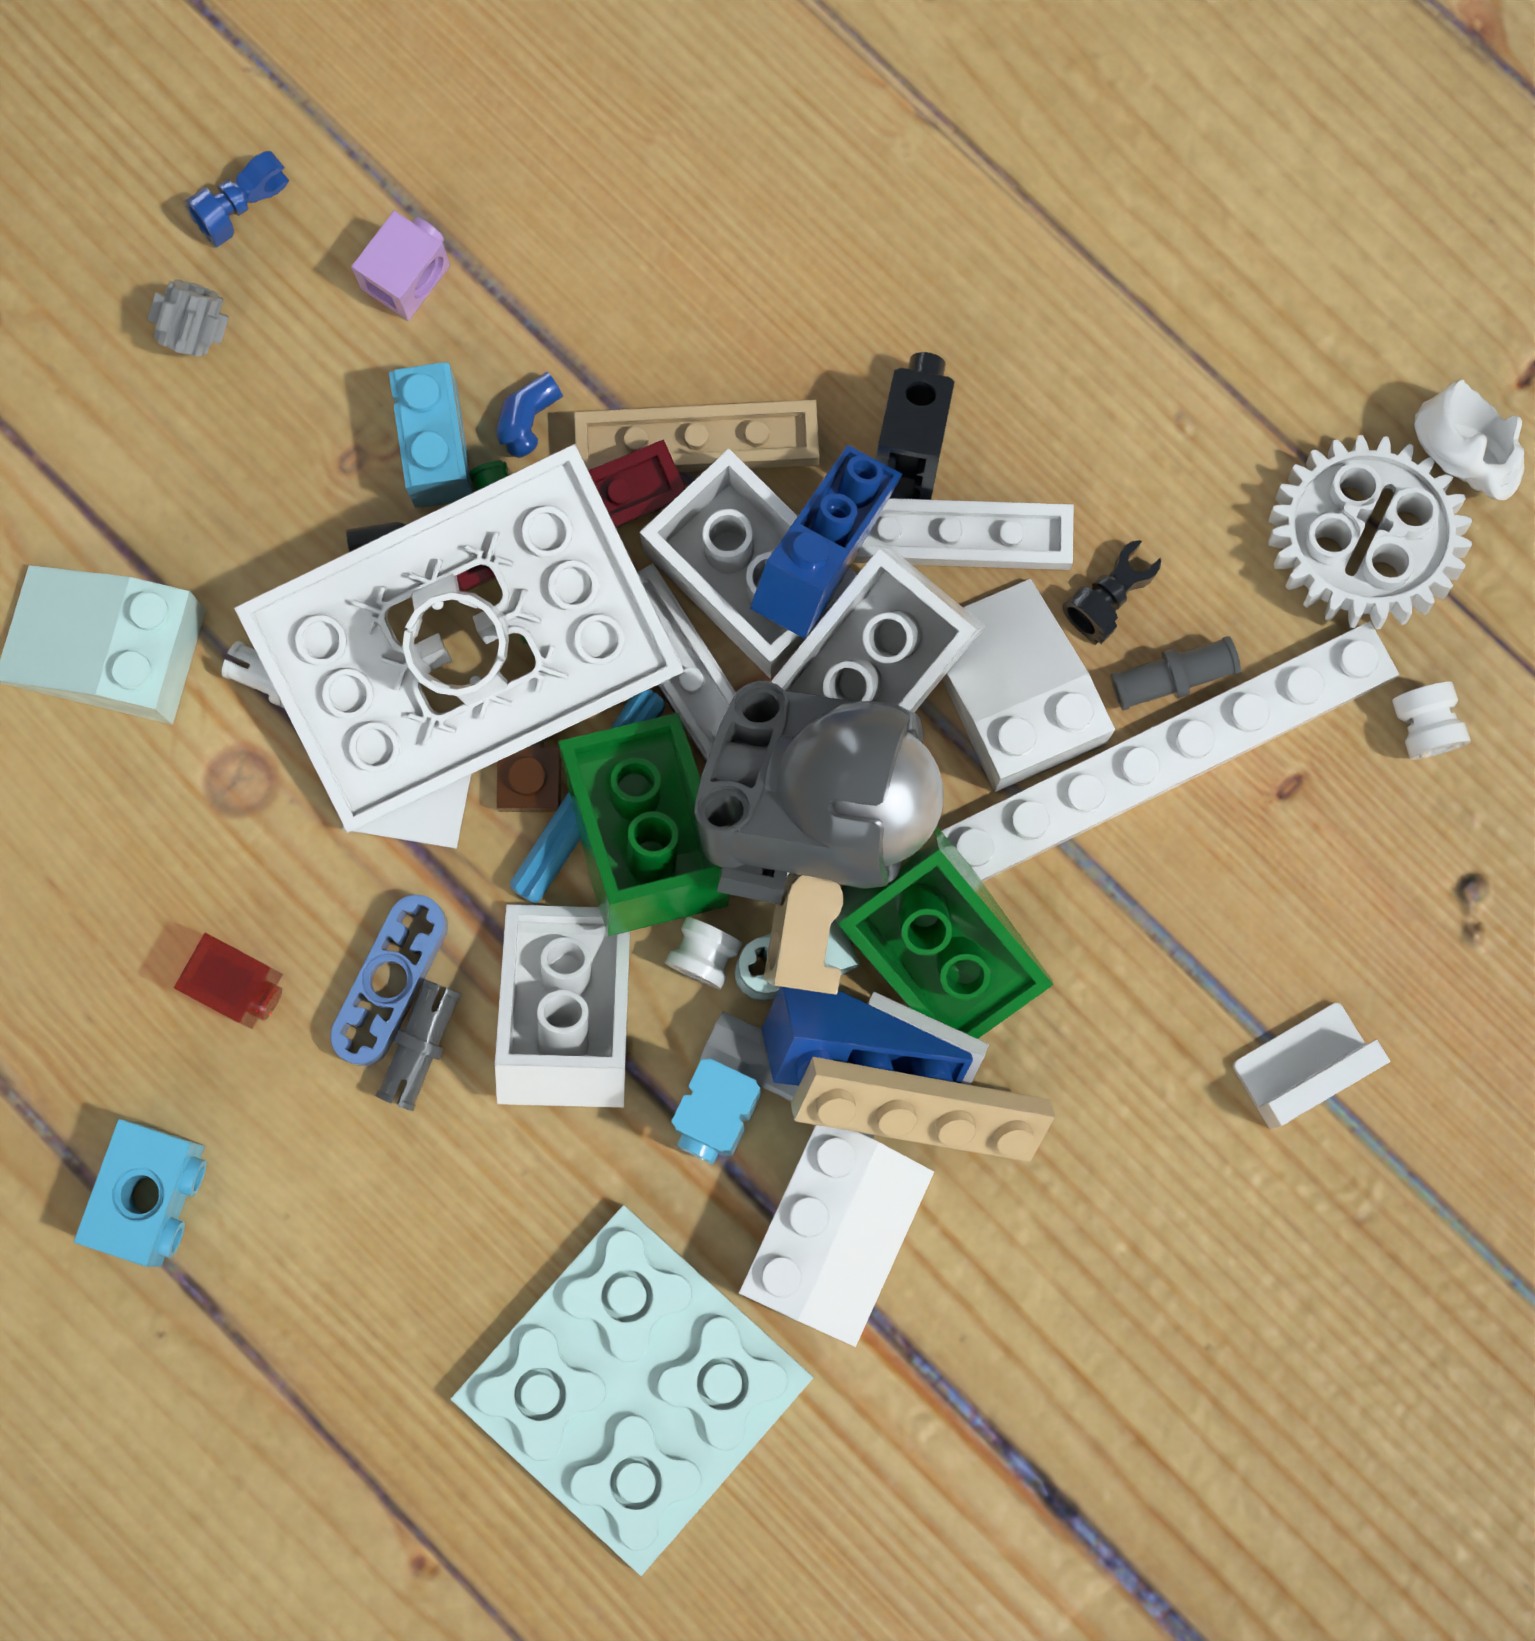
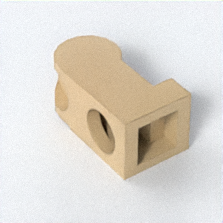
M793 873L788 874L781 903L775 906L763 980L774 986L837 995L841 969L825 964L830 924L838 917L843 906V892L839 884L827 879Z

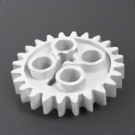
M1358 435L1351 452H1347L1338 439L1333 440L1328 451V459L1319 451L1312 450L1306 462L1307 468L1295 464L1288 478L1290 484H1281L1275 498L1280 505L1273 506L1268 521L1277 526L1271 532L1268 546L1284 548L1275 559L1273 564L1275 569L1293 568L1294 570L1285 587L1291 590L1305 585L1309 589L1303 603L1306 608L1315 604L1320 599L1327 602L1325 610L1326 620L1330 621L1340 609L1348 611V622L1352 628L1356 627L1363 614H1370L1375 629L1382 628L1387 619L1388 612H1391L1401 625L1406 624L1412 615V606L1423 615H1426L1435 603L1433 596L1443 600L1446 598L1453 587L1449 579L1458 580L1466 566L1459 558H1465L1472 546V541L1461 537L1466 534L1472 523V518L1454 515L1460 510L1466 500L1465 495H1446L1445 493L1453 476L1445 474L1434 479L1429 473L1435 461L1429 457L1418 465L1412 462L1413 445L1411 444L1404 447L1399 455L1392 454L1389 437H1383L1377 450H1369L1364 436ZM1350 487L1357 489L1364 495L1366 500H1351L1342 493L1341 488ZM1389 488L1394 493L1393 498L1357 573L1354 576H1349L1345 573V567L1382 490ZM1397 513H1412L1418 517L1422 526L1407 525L1401 521ZM1321 537L1331 538L1340 545L1342 551H1326L1319 546L1316 539ZM1383 562L1391 565L1397 571L1398 577L1389 578L1382 576L1373 567V563Z

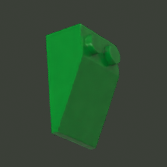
M679 713L558 741L559 752L591 883L608 937L728 907L730 894L717 892L721 867L713 864L706 858L694 813L701 779Z
M936 826L928 841L918 851L903 860L898 875L893 881L888 882L887 886L863 889L844 885L841 888L843 892V906L837 917L838 926L911 1009L979 1039L1054 985L1049 974L970 864L938 826Z

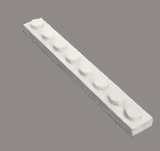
M1371 621L968 817L942 830V832L970 864L980 880L984 882L1393 681L1400 674Z

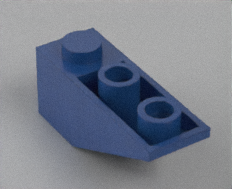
M847 445L766 561L750 609L805 639L834 596L897 486L902 473Z
M780 986L762 1026V1034L773 1083L799 1086L812 1057L962 1083L973 1062L970 1052L841 991H838L837 995Z

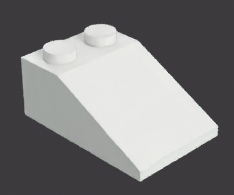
M1031 579L963 607L981 622L985 628L942 680L994 793L1106 745L1115 731L1111 719L1088 671Z
M506 904L495 1054L497 1104L624 1108L630 931L608 937L599 907Z

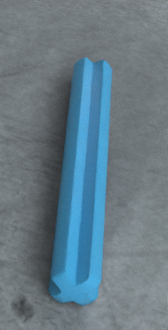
M650 689L631 697L611 728L660 717L665 709L664 699ZM569 792L510 881L512 890L529 902L537 903L541 900L580 840Z

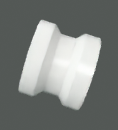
M686 917L681 928L684 938L679 948L670 951L665 964L701 983L721 989L726 980L725 965L729 958L738 955L742 942L707 923Z

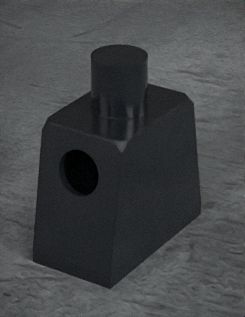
M915 353L910 357L908 369H894L876 456L877 461L902 473L890 499L931 500L955 383L952 378L944 376L946 366L944 359L933 353Z

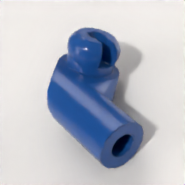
M545 372L508 396L502 404L496 435L499 444H505L508 453L512 457H524L537 447L538 438L531 430L535 415L563 397L560 388L548 372Z

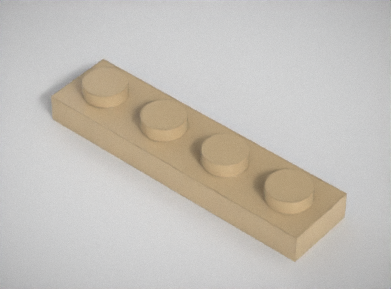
M816 400L574 412L575 442L588 470L663 439L678 472L705 471L727 449H730L749 469L819 465Z
M812 1057L791 1102L793 1118L796 1122L1031 1162L1055 1118L1050 1099Z

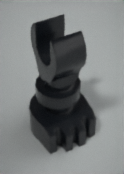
M1140 540L1132 541L1124 546L1115 561L1114 570L1109 576L1101 575L1092 584V589L1085 586L1080 587L1063 604L1064 614L1070 623L1095 645L1098 642L1102 644L1117 628L1115 621L1118 619L1115 610H1118L1127 601L1126 594L1131 590L1144 588L1150 584L1160 569L1161 558L1143 572L1136 571L1129 565L1128 559L1142 543Z

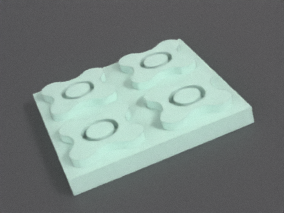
M623 1205L454 1394L451 1400L632 1569L642 1576L814 1377L629 1208Z

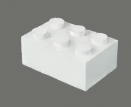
M727 449L640 531L643 553L771 679L782 669L805 639L750 609L766 561L798 516L730 449ZM851 568L848 569L834 596L809 634L857 576Z
M891 547L879 548L771 682L778 684L785 691L853 702L877 701L896 704L914 713L985 626Z

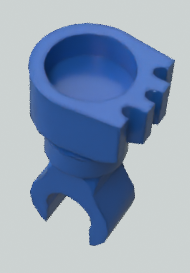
M266 151L250 160L246 167L236 176L234 183L227 179L218 185L219 193L213 195L204 187L184 200L192 220L197 223L202 233L217 248L233 237L234 229L228 217L234 212L235 215L240 216L249 210L248 202L256 203L277 195L286 187L289 179L281 171L285 168L272 151Z

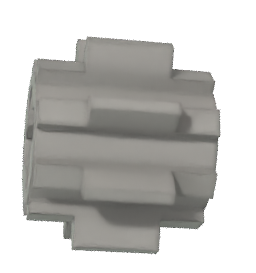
M177 279L174 282L169 280L165 294L155 292L147 320L157 324L153 338L158 339L157 343L182 354L185 353L202 357V354L207 355L212 342L221 344L229 316L220 313L223 298L219 297V293L202 285Z

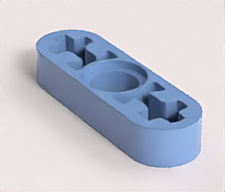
M423 895L406 896L392 907L332 1026L331 1043L333 1049L339 1057L357 1066L373 1065L383 1059L388 1053L446 937L448 929L446 915L440 906L429 897ZM423 908L429 910L426 919L434 927L429 936L424 933H418L409 950L415 954L422 955L418 963L414 965L404 955L386 950L392 940L403 948L410 931L402 924L403 919L407 914L417 916ZM387 963L401 965L407 974V984L404 990L393 998L380 997L373 988V976L376 970ZM365 996L376 1006L386 1010H393V1013L388 1021L376 1014L370 1026V1033L377 1037L376 1044L372 1049L362 1046L357 1054L351 1052L353 1041L346 1037V1033L351 1025L358 1028L364 1025L370 1011L366 1008L358 1007L362 997Z

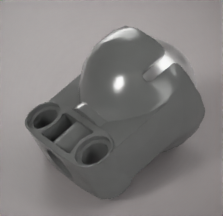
M755 681L746 684L736 692L720 723L701 776L694 813L705 856L717 866L736 868L742 865H749L832 880L837 884L865 889L887 886L888 882L893 881L898 875L903 860L913 855L928 841L941 816L944 790L939 768L929 750L923 745V728L919 715L896 704L877 701L853 702L785 691L778 684L769 681Z

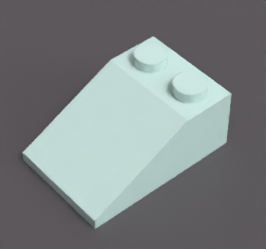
M29 565L0 659V683L173 725L206 609L188 590L127 576Z

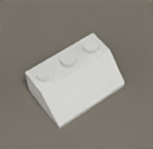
M816 1125L739 1294L856 1347L934 1171L859 1132Z

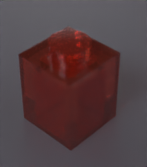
M204 933L176 982L174 989L253 1029L258 1018L262 1021L267 1020L277 1006L282 994V988L277 984L283 974L221 940Z

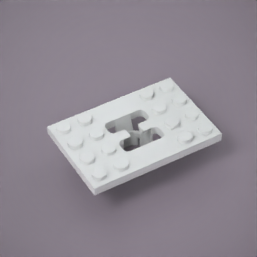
M576 444L234 608L347 833L684 672L682 664ZM477 565L490 567L502 589L503 595L500 603L493 606L490 602L474 593L460 592L457 575ZM412 597L414 612L405 626L407 630L404 631L403 644H401L388 622L387 614L392 606ZM450 599L458 600L459 603L483 610V612L472 617L476 630L485 644L499 639V649L490 673L482 679L479 676H473L470 678V684L462 686L443 683L428 674L432 670L452 661L439 633L414 644L424 612L430 607L439 610L443 607V601ZM519 633L527 640L535 656L536 665L531 672L508 682L499 670L507 658L508 635ZM420 684L436 693L457 696L464 704L444 713L436 712L430 707Z

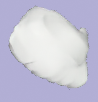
M1463 379L1452 382L1438 395L1422 403L1419 411L1415 414L1414 428L1421 446L1442 468L1443 472L1457 477L1462 482L1468 483L1471 489L1484 492L1489 498L1495 500L1508 499L1519 487L1525 471L1524 449L1519 443V434L1522 427V420L1519 416L1513 415L1506 420L1502 419L1497 413L1496 408L1485 401L1476 390L1471 389Z

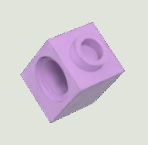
M394 210L351 267L361 290L409 321L449 269L450 263L443 245L444 237L436 228L419 217H415L411 222Z

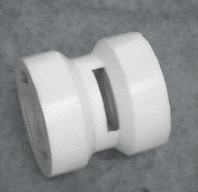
M1441 682L1401 694L1392 700L1397 718L1406 723H1411L1407 727L1409 734L1405 740L1411 760L1439 755L1471 742L1466 724L1457 719L1456 713H1451V710L1454 709L1458 702L1453 682Z

